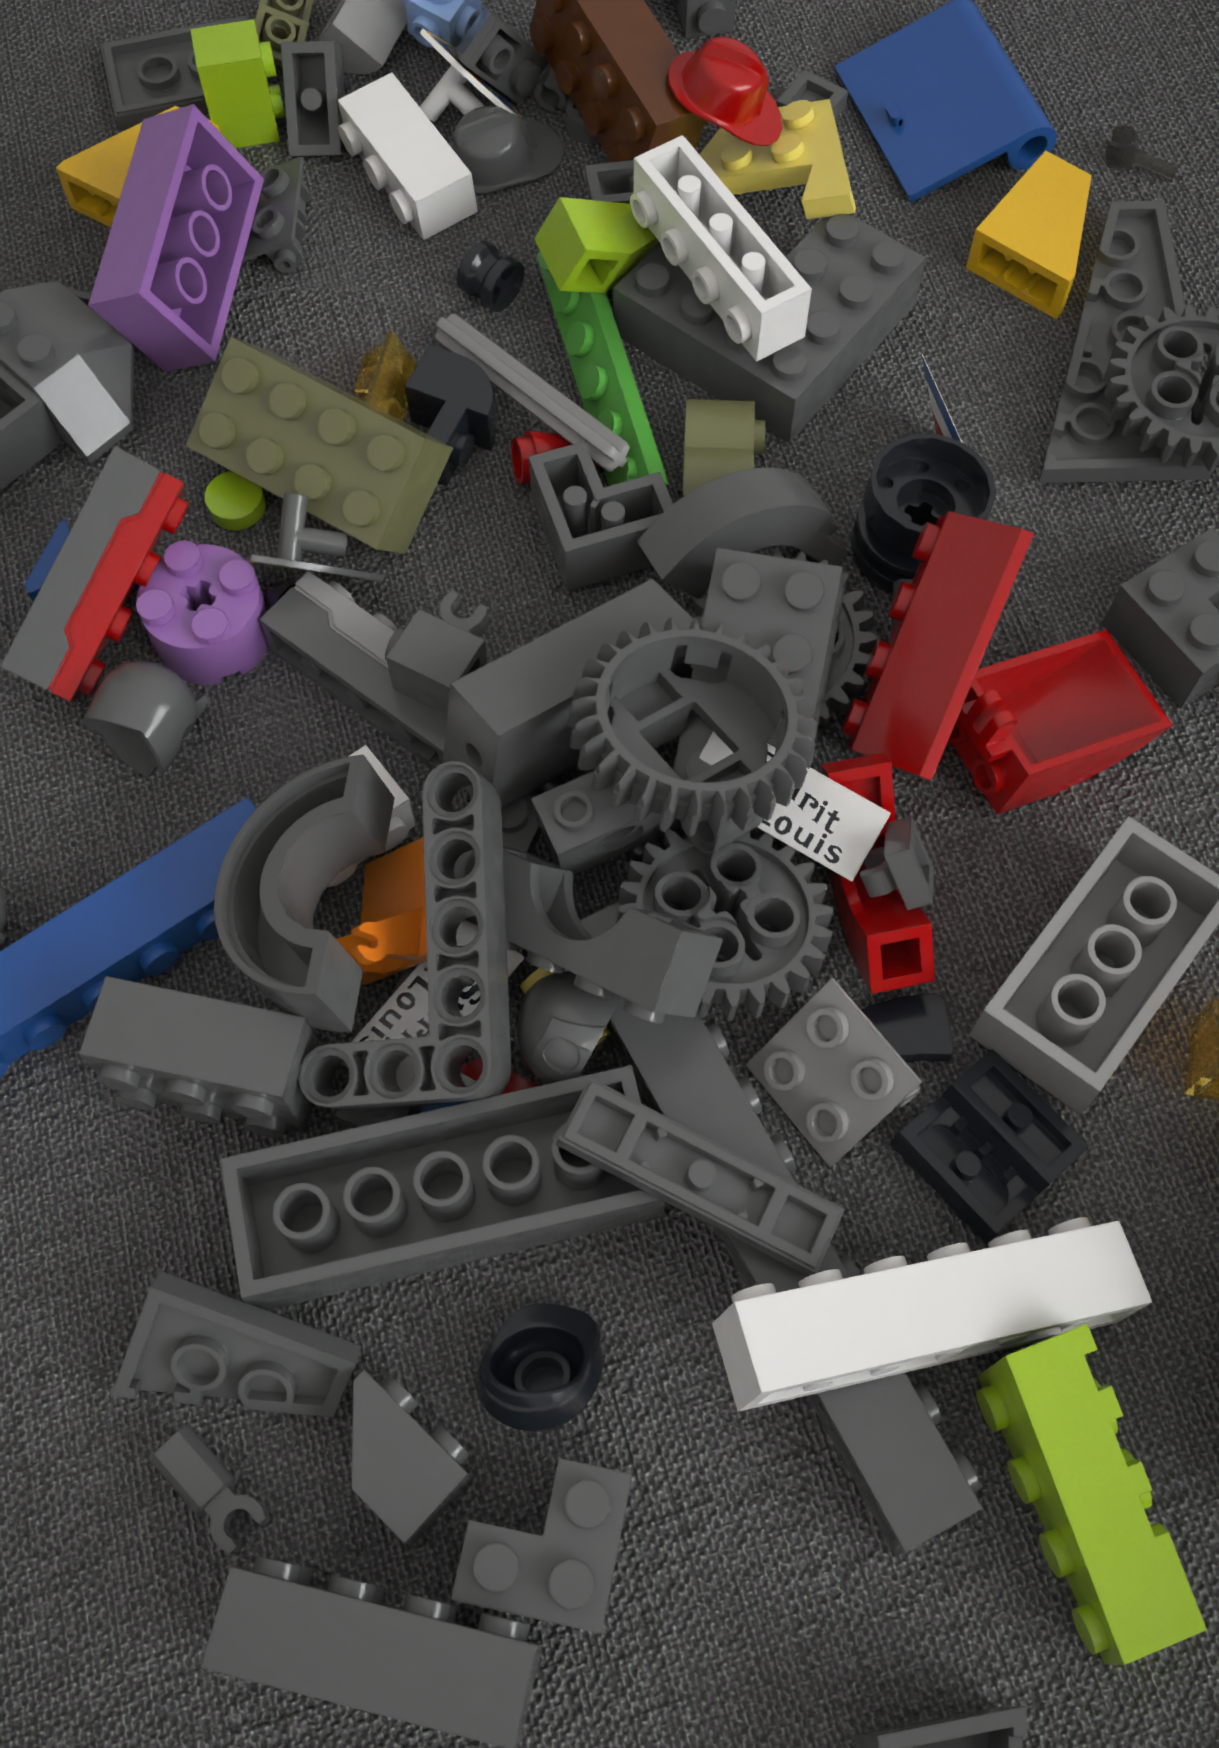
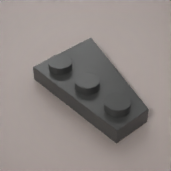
M159 1270L150 1286L110 1397L136 1399L140 1390L173 1393L174 1403L200 1405L204 1396L240 1399L247 1410L333 1418L354 1370L362 1346Z

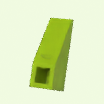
M559 197L534 238L559 291L602 294L613 289L659 243V240L648 227L643 228L638 224L630 204Z

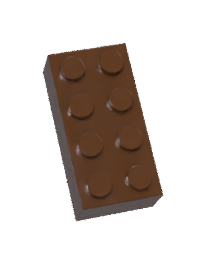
M536 0L533 18L529 26L532 43L539 53L544 54L556 73L559 87L565 94H569L582 115L586 130L590 135L596 137L607 154L609 163L634 160L635 157L681 135L696 149L706 120L689 112L675 98L669 87L668 70L673 59L679 54L644 0Z

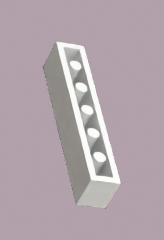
M1081 1217L1060 1223L1048 1230V1236L1032 1239L1028 1230H1018L991 1240L988 1243L989 1248L970 1252L968 1244L964 1242L948 1245L927 1255L928 1261L907 1265L904 1256L885 1258L866 1266L863 1269V1275L843 1279L839 1269L822 1271L802 1279L798 1283L799 1288L776 1293L775 1286L772 1283L755 1285L732 1295L733 1304L712 1325L739 1412L1046 1340L1087 1323L1090 1329L1118 1323L1152 1303V1299L1120 1221L1091 1226L1087 1217Z

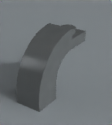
M780 468L745 469L721 476L701 485L663 512L637 540V543L662 581L698 599L709 589L717 548L752 553L769 546L787 545L798 548L819 561L825 559L829 561V565H836L848 552L834 533L840 527L839 523L832 516L831 511L807 479L796 472Z

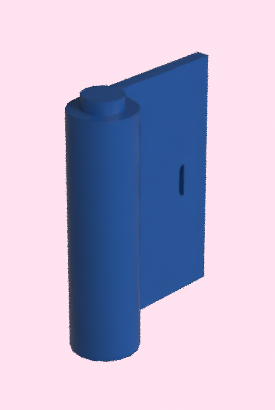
M972 0L949 1L935 11L834 66L843 87L848 90L851 101L910 203L1001 154H1004L1008 163L1014 169L1030 168L1045 150L1051 152L1056 144L1057 134Z

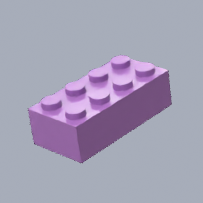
M194 104L143 119L88 304L91 309L165 372L216 361L264 178Z

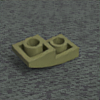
M260 0L255 18L260 43L270 41L276 65L282 67L281 42L305 41L314 0Z

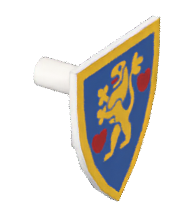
M425 29L421 30L420 34L451 64L420 106L421 110L431 121L435 122L450 102L464 115L475 108L485 106L464 86L467 80L496 106L521 117L518 111L497 88L459 60L455 52V46Z

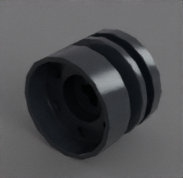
M911 434L890 442L876 456L850 536L853 557L865 575L883 588L893 591V582L899 579H914L921 561L912 558V554L921 531L927 522L936 525L938 518L949 511L988 520L996 496V488L991 470L981 456L958 440L939 434Z

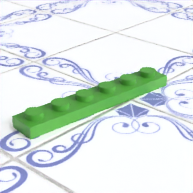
M539 251L536 256L584 410L624 439L630 448L626 455L628 461L622 468L617 467L612 472L603 469L608 486L660 472L667 487L669 483L607 294L559 291Z

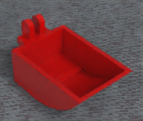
M1106 629L978 669L948 741L953 744L972 774L976 787L986 796L998 815L1055 795L1095 776L1144 747L1172 727L1173 724Z

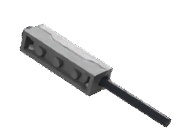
M307 571L297 582L280 581L271 586L264 598L266 613L259 619L270 651L433 769L442 764L447 714L393 689L388 664L385 659V651L391 636L398 629L395 624L380 613H375L372 616L356 604L352 595L343 586L334 581H330L327 584L310 571ZM555 777L537 787L534 791L540 795L565 784V782ZM646 844L624 854L634 861L642 862L644 846Z

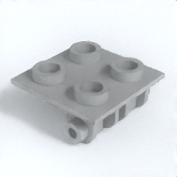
M834 978L830 979L746 1064L748 1069L829 1167L836 1164L896 1106H904L921 1091L918 1088L922 1083L921 1079Z

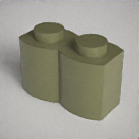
M686 399L682 497L701 485L721 476L745 469H753L754 455H764L765 420L755 419V401Z

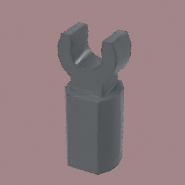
M190 1426L178 1430L153 1454L151 1463L198 1517L205 1514L209 1515L211 1518V1536L220 1549L235 1555L242 1549L239 1542L231 1535L229 1527L232 1518L237 1513L247 1511L258 1524L263 1526L271 1520L268 1509L261 1501L248 1495H238L233 1490L237 1483L236 1478Z

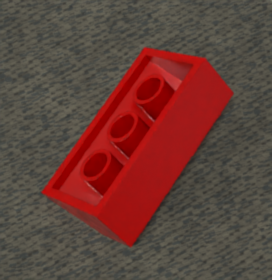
M950 511L939 517L936 525L929 522L925 524L912 554V558L921 561L912 584L902 581L888 613L889 617L896 619L887 643L881 640L877 641L867 662L864 675L873 678L864 701L854 698L843 721L840 733L849 736L844 749L861 756L885 753L892 763V768L911 776L932 781L1034 533L1021 528Z

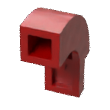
M878 753L821 764L823 775L891 813L870 850L885 847L887 823L896 821L892 763L885 753ZM864 862L853 881L828 868L834 899L849 950L871 994L934 982L932 923L922 909L918 907L907 910L898 888L883 896L869 897L860 877V872L867 870Z

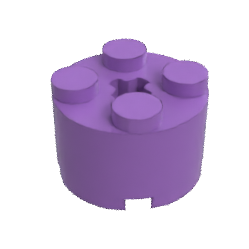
M186 540L175 542L165 550L164 556L154 569L147 586L143 587L140 585L136 602L137 612L157 655L166 668L177 673L184 681L198 685L223 683L222 677L240 671L242 676L251 671L267 653L269 646L259 620L266 613L264 597L253 566L236 552L217 545H196Z

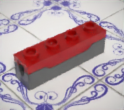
M114 445L0 667L46 690H51L52 693L70 702H76L80 692L89 697L92 695L107 665L97 660L108 638L117 643L120 641L134 613V610L125 606L136 584L143 587L147 586L154 569L162 559V556L153 551L163 531L174 535L187 512L190 503L181 498L185 491L182 481L167 473H162L160 469Z

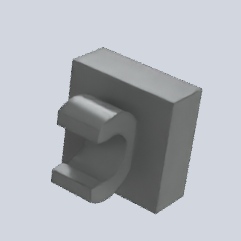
M909 816L887 823L885 847L870 850L864 860L867 870L860 872V877L869 897L883 896L898 888L907 910L932 904L934 867L913 817Z

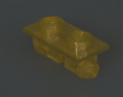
M388 331L383 346L376 345L372 350L364 354L363 365L354 391L359 397H363L359 399L404 422V415L408 405L405 384L417 365L395 333Z

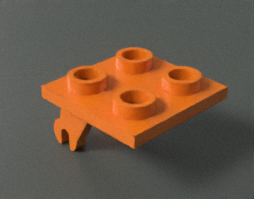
M424 837L365 864L360 925L355 926L351 930L352 934L336 939L363 969L361 984H370L427 961Z

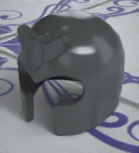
M134 660L120 664L104 677L81 721L86 728L100 735L113 753L135 771L145 777H149L158 764V772L164 776L180 752L182 739L193 730L196 719L204 710L209 697L202 694L194 698L193 693L184 680L177 673L161 664Z

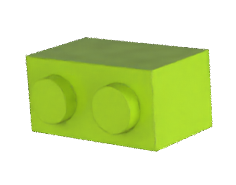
M251 19L190 29L196 67L211 121L219 126L220 133L235 149L280 142L276 119L286 118L279 84L269 86L267 77L277 76L270 41L259 42L255 20Z

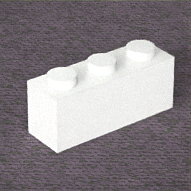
M392 72L338 99L343 124L338 126V132L345 148L351 156L359 154L371 183L377 190L384 188L387 191L392 208L403 224L410 222L421 238L425 240L478 212L472 173Z

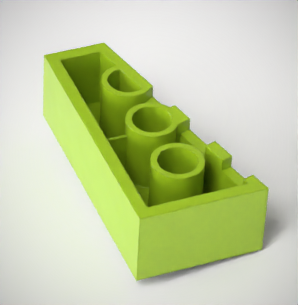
M1087 1323L1004 1356L977 1376L982 1389L976 1391V1396L988 1426L993 1432L1002 1431L1014 1458L1007 1462V1467L1018 1495L1025 1504L1034 1503L1046 1532L1039 1534L1044 1556L1058 1578L1066 1576L1079 1607L1072 1609V1616L1084 1645L1092 1655L1100 1653L1104 1664L1126 1665L1204 1632L1207 1628L1169 1531L1160 1523L1150 1525L1145 1513V1509L1152 1506V1487L1142 1462L1135 1459L1128 1450L1121 1449L1115 1436L1118 1432L1117 1418L1122 1417L1123 1413L1111 1385L1101 1387L1091 1374L1084 1355L1098 1349Z

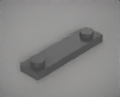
M591 1077L586 1083L555 1144L807 1276L818 1272L845 1210Z

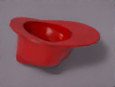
M726 36L714 37L702 44L697 51L683 52L673 59L668 70L669 87L675 98L689 112L703 120L714 123L738 139L754 146H769L778 140L782 130L781 114L775 100L767 91L769 85L767 70L757 54L748 45Z

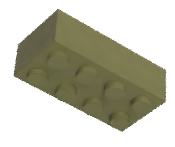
M230 337L186 443V446L282 499L284 498V493L308 496L306 512L374 549L406 554L453 450V447L283 358L233 337Z

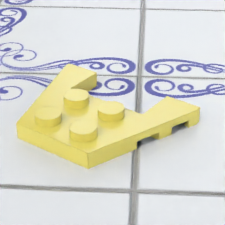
M830 99L813 102L798 100L787 106L778 107L781 114L782 130L778 140L769 146H754L720 128L699 154L733 195L806 184L801 202L807 220L855 213V201Z

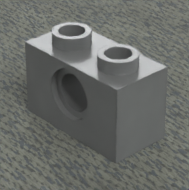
M595 771L531 798L538 825L556 864L573 872V876L665 835V832L660 830V814L651 811L647 817L637 822L634 820L636 805L628 801L617 808L612 807L610 804L614 790L613 786L600 790H594L591 787ZM674 818L672 825L669 827L672 831L680 828V819Z

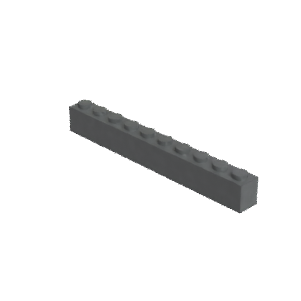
M616 902L581 919L580 922L593 938L597 937L616 924L618 906H621V904ZM620 996L606 1027L611 1032L609 1038L624 1065H632L637 1088L647 1107L796 1184L791 1173L796 1171L793 1156L784 1140L778 1134L769 1137L757 1115L763 1111L759 1097L745 1076L736 1079L724 1059L730 1054L729 1048L716 1023L713 1020L704 1023L701 1017L698 1016V1012L695 1018L666 1014L662 1024L650 1022L626 1012L623 1009L626 999ZM714 1228L747 1288L759 1284L772 1283L775 1286L776 1293L799 1288V1281L808 1277ZM830 1243L817 1273L839 1269L843 1279L861 1275L852 1259L848 1255L839 1258ZM901 1373L807 1395L894 1556L909 1552L983 1508L974 1494L981 1490L977 1474L966 1456L959 1449L950 1452L936 1427L937 1424L942 1422L940 1411L922 1383L919 1382L912 1386L907 1375Z

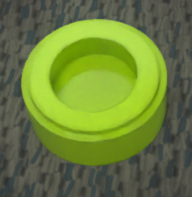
M233 471L225 472L215 477L205 491V503L212 520L224 529L243 530L256 524L265 512L266 501L262 488Z

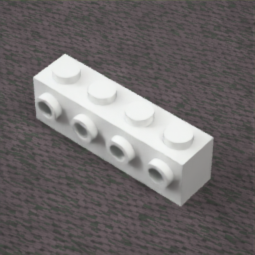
M681 135L635 157L634 191L630 196V206L636 221L641 227H648L661 243L662 250L668 261L674 266H680L692 281L694 291L700 301L713 307L723 320L730 338L737 344L742 343L756 362L804 338L812 288L687 139Z

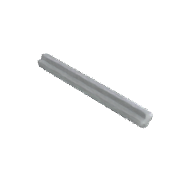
M451 314L446 319L441 317L437 321L436 326L439 329L435 337L441 345L449 351L465 356L478 364L487 374L493 385L571 445L585 441L592 461L608 472H612L615 468H622L628 461L626 455L630 448L624 439L460 316Z

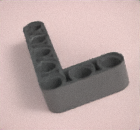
M449 761L439 764L426 778L422 793L429 1036L326 1044L314 1048L305 1056L301 1063L298 1079L300 1089L307 1100L317 1106L362 1111L462 1104L498 1096L504 1092L510 1081L511 1048L501 800L499 792L494 785L475 769L463 762ZM472 785L473 797L468 806L463 810L453 812L452 800L455 794L461 788ZM474 850L476 859L473 869L465 877L455 879L454 866L457 859L464 852ZM476 916L478 930L475 938L468 945L459 948L456 941L459 925L466 918ZM477 983L481 994L480 1002L471 1014L462 1016L458 1007L459 996L468 985ZM478 1051L483 1062L482 1074L474 1084L466 1086L460 1074L461 1064L471 1052ZM410 1056L415 1063V1078L409 1087L401 1091L396 1082V1070L400 1062ZM345 1062L349 1068V1082L346 1088L337 1095L333 1090L332 1077L337 1066Z

